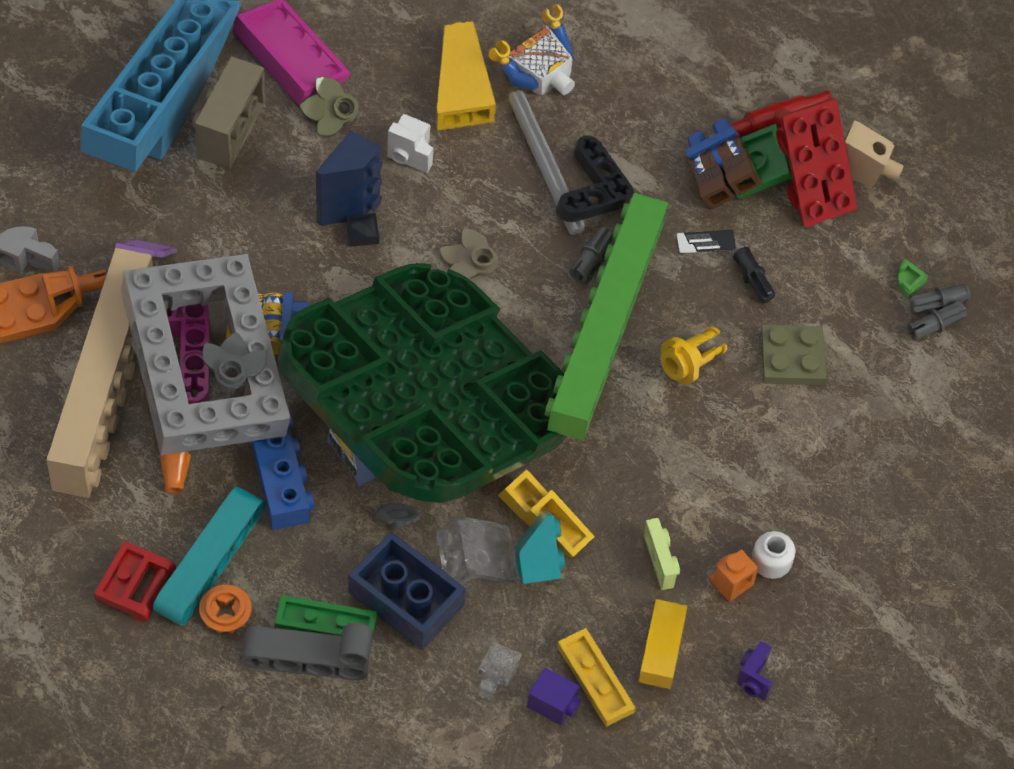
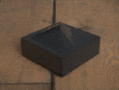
M376 213L346 216L349 247L379 244L380 238Z

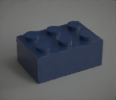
M392 531L348 575V593L371 611H377L380 618L421 650L433 640L465 604L466 588Z

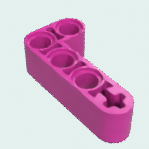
M195 304L177 307V310L172 311L170 308H167L166 313L169 316L168 321L172 337H181L180 370L188 403L210 401V368L205 365L202 352L205 343H210L209 306ZM196 315L200 316L199 318H191L192 316ZM192 342H200L199 344H196V345L190 344V343H192ZM194 368L201 369V370L195 371V372H194V371H190L191 369H194ZM192 389L198 390L197 397H193Z

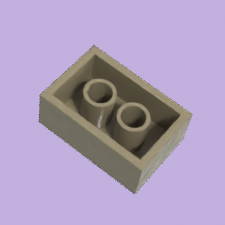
M231 56L226 67L222 66L220 68L214 89L210 88L208 90L202 111L198 110L193 119L192 126L195 128L196 133L194 145L197 146V158L231 169L266 103L264 67Z

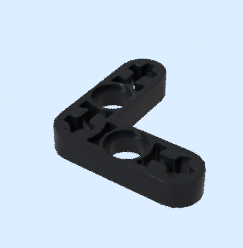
M586 135L580 137L573 150V155L594 185L562 194L556 206V213L566 222H577L621 209L625 203L629 204L634 193L631 183L602 143L593 136ZM597 168L606 169L610 175L599 173ZM588 197H596L602 204H595Z

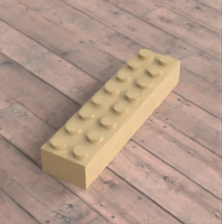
M115 248L47 457L52 491L89 498L92 488H97L101 478L100 462L107 459L110 442L107 440L109 434L116 431L118 423L117 408L124 405L126 398V388L124 386L126 380L132 379L135 363L132 361L136 350L121 291L123 273L125 270L153 267L152 255Z

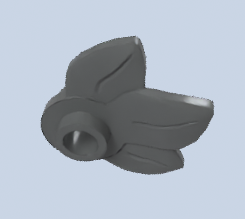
M234 333L222 343L221 347L212 343H205L202 358L205 365L214 371L216 382L225 389L233 390L240 388L245 383L246 378L257 376L263 371L266 365L267 352L264 350L248 352L240 334ZM232 373L235 375V377L230 378L227 377L225 374Z

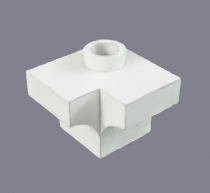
M403 114L397 124L393 122L388 130L387 157L392 158L399 164H406L428 173L433 165V147L428 144L430 140V124Z

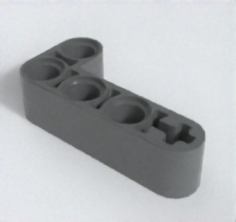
M358 623L346 624L343 627L342 636L252 626L245 630L240 662L244 666L254 669L347 680H364L368 677L372 629Z

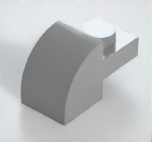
M20 226L10 228L0 234L1 265L19 273H22L27 264L47 273L57 272L59 269L58 250L47 242H39L37 229Z

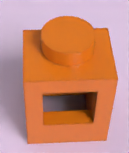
M741 549L737 553L724 556L717 563V570L709 577V580L731 602L754 585L759 567Z

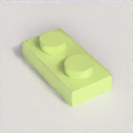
M659 518L646 520L643 536L661 590L674 588L676 576L680 574V567L676 556L671 557L668 548L671 545L668 530L666 528L662 529Z

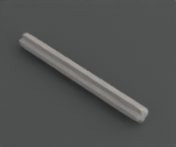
M521 90L511 92L508 101L557 205L562 194L569 192V189L524 92ZM583 220L577 222L564 221L571 235L581 234L584 231L585 224Z

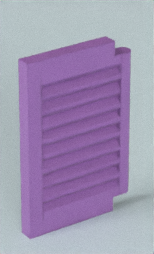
M133 238L118 242L115 248L150 254L153 257L161 258L177 252L175 247Z

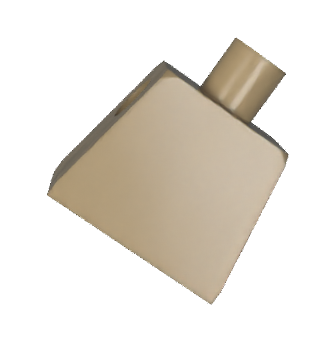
M854 120L844 137L852 180L868 186H874L882 174L897 181L904 165L889 159L894 148L893 142Z

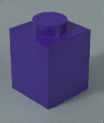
M545 667L528 694L527 707L562 725L567 715L571 718L574 716L581 703V700L578 699L579 685Z

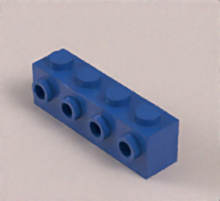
M288 410L290 422L286 436L250 441L272 530L310 523V510H314L311 491L305 492L303 484L307 482L304 464L298 465L296 457L301 455L298 438L291 437L290 429L294 428L290 410Z

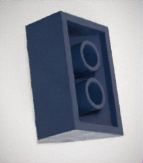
M350 131L316 171V215L319 225L346 222V216L368 214L370 211L374 212L378 208L382 200L380 186L382 184L381 168L383 162L381 161L380 146Z

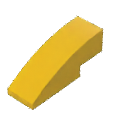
M527 469L498 495L529 527L542 511H549L553 514L554 518H558L561 537L556 538L557 548L570 558H573L595 537L553 490L547 492Z
M656 599L639 683L671 689L686 617V605Z

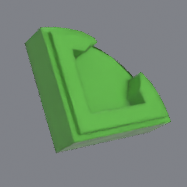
M905 258L898 271L897 284L901 293L909 300L927 282L929 276Z

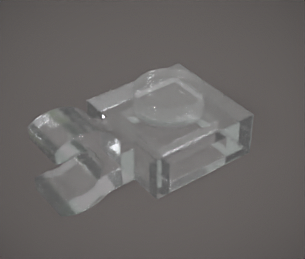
M492 641L479 667L478 674L484 676L479 686L481 690L478 697L491 701L499 683L509 686L522 660V654Z

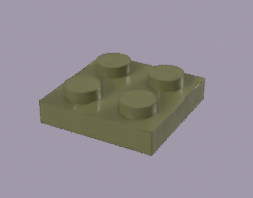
M762 325L761 349L764 384L825 385L826 367L823 326Z

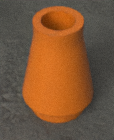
M188 451L160 455L165 492L177 494L184 491V483L191 460V454Z

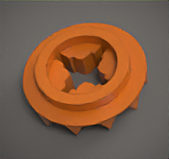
M224 584L215 586L208 590L200 601V618H202L207 629L216 630L218 634L222 632H231L233 634L236 629L245 627L246 622L251 617L252 605L249 596L244 590L234 585ZM218 605H222L225 608L232 605L231 611L234 617L227 613L219 616L220 608Z

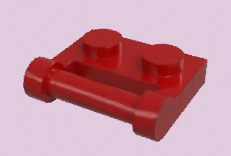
M124 541L94 592V598L97 601L130 614L140 622H147L152 613L150 608L167 578L172 576L177 566L164 557ZM149 567L156 569L157 571L139 603L131 600Z

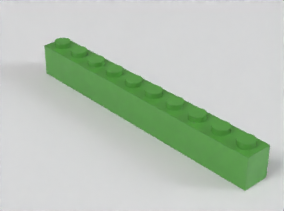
M634 193L630 204H624L620 220L623 223L616 224L612 241H615V244H609L606 250L604 262H607V265H601L597 274L596 283H599L598 288L592 287L589 295L588 304L591 307L590 309L584 308L579 326H582V330H576L571 343V348L574 351L573 353L567 352L562 370L566 372L564 376L558 375L553 391V393L557 394L556 398H549L544 415L549 417L547 430L584 441L664 226L669 202Z

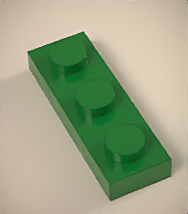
M281 594L274 624L277 629L342 636V630L346 624L358 623L372 629L373 640L378 612Z

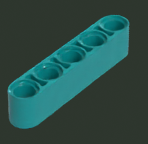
M238 486L233 488L158 594L153 605V611L180 626H184L200 605L204 594L212 588L260 519L266 502Z

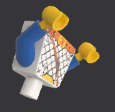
M557 4L552 6L555 18L551 17L548 9H545L542 13V19L544 22L551 24V29L547 26L511 51L509 44L505 41L496 43L500 53L495 47L490 49V59L495 62H501L500 68L514 87L533 91L537 95H544L554 87L562 95L568 94L573 89L575 82L569 76L574 57L564 24L559 22L563 16V10Z

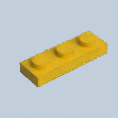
M587 628L558 641V650L606 727L635 712L636 707Z

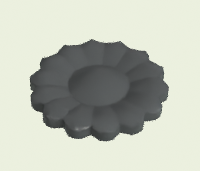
M400 503L389 504L377 509L376 517L380 521L391 524V527L395 529L404 528V525L416 523V520H420V512L417 511V508Z

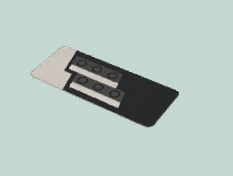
M733 230L677 234L680 253L736 249Z

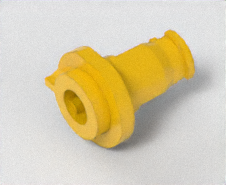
M710 326L704 330V333L696 334L687 340L671 337L664 341L661 346L660 360L665 373L671 379L683 385H689L699 378V368L713 360L716 355L721 356L727 350V344L725 343L718 347H712L700 354L697 348L700 344L720 334V330Z

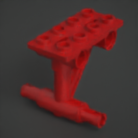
M824 90L809 97L798 95L777 103H771L746 113L744 119L729 123L741 137L774 124L778 126L776 130L777 143L781 151L789 158L793 183L787 186V194L792 206L799 211L803 226L809 227L857 209L838 103L829 90Z

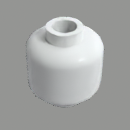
M771 531L761 535L755 542L751 558L759 567L757 572L771 579L781 578L786 575L794 561L796 552L794 543L789 536L782 532Z

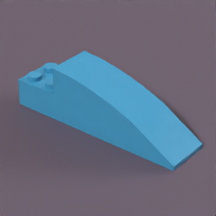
M175 0L81 125V152L133 172L137 171L147 156L162 160L200 96L239 12L241 2L236 0Z

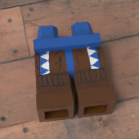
M724 118L714 123L712 127L715 135L706 139L702 132H695L687 137L689 148L685 150L699 184L698 189L701 198L711 209L734 199L733 190L740 196L762 185L742 137ZM751 177L749 182L739 184V182ZM723 190L725 191L720 197H713V195Z

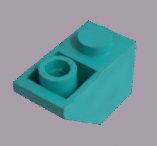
M542 511L514 547L518 580L522 584L560 579V569H565L563 551L558 550L556 538L561 537L559 519L554 518L553 514L549 511Z

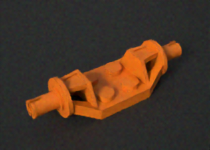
M71 265L67 266L66 271L40 273L0 283V344L56 330L77 307L83 306L81 297H83L84 293L103 288L106 270L102 269L101 271L78 276ZM70 291V294L73 296L56 306L54 297Z

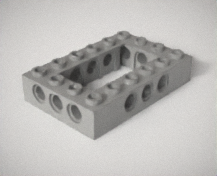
M248 254L125 270L121 291L160 455L286 436L290 414ZM224 301L223 318L228 321L231 335L239 333L246 344L248 352L254 350L266 351V365L259 375L246 378L244 396L189 404L166 309L170 308L172 311L177 310V307L195 304L208 306L210 302Z

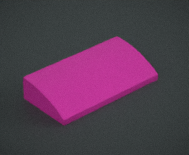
M275 0L236 16L233 33L299 107L307 98L317 95L315 87L316 78L328 77L342 84L350 77L351 73L285 0Z

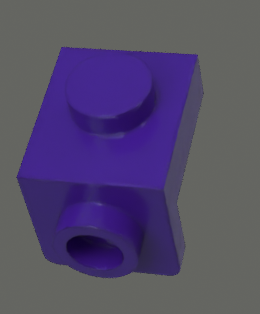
M760 640L754 650L749 648L740 662L743 668L740 671L737 684L748 695L765 700L769 695L772 682L759 673L767 663L772 647Z

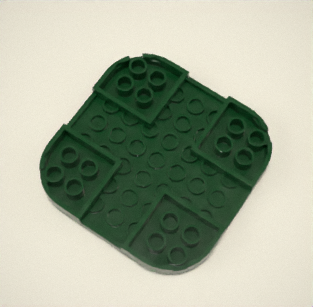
M426 263L403 265L375 277L372 286L334 302L329 297L297 312L290 319L279 345V366L290 386L390 491L415 500L445 503L461 498L554 450L567 437L547 430L549 417L544 416L549 398H556L557 394L553 393L558 375L564 376L563 371L542 350L532 353L497 318L500 308L483 290L467 277L449 268L447 272L439 269L431 270V264Z

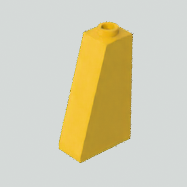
M457 22L445 25L436 115L437 131L494 122L496 103L474 22Z

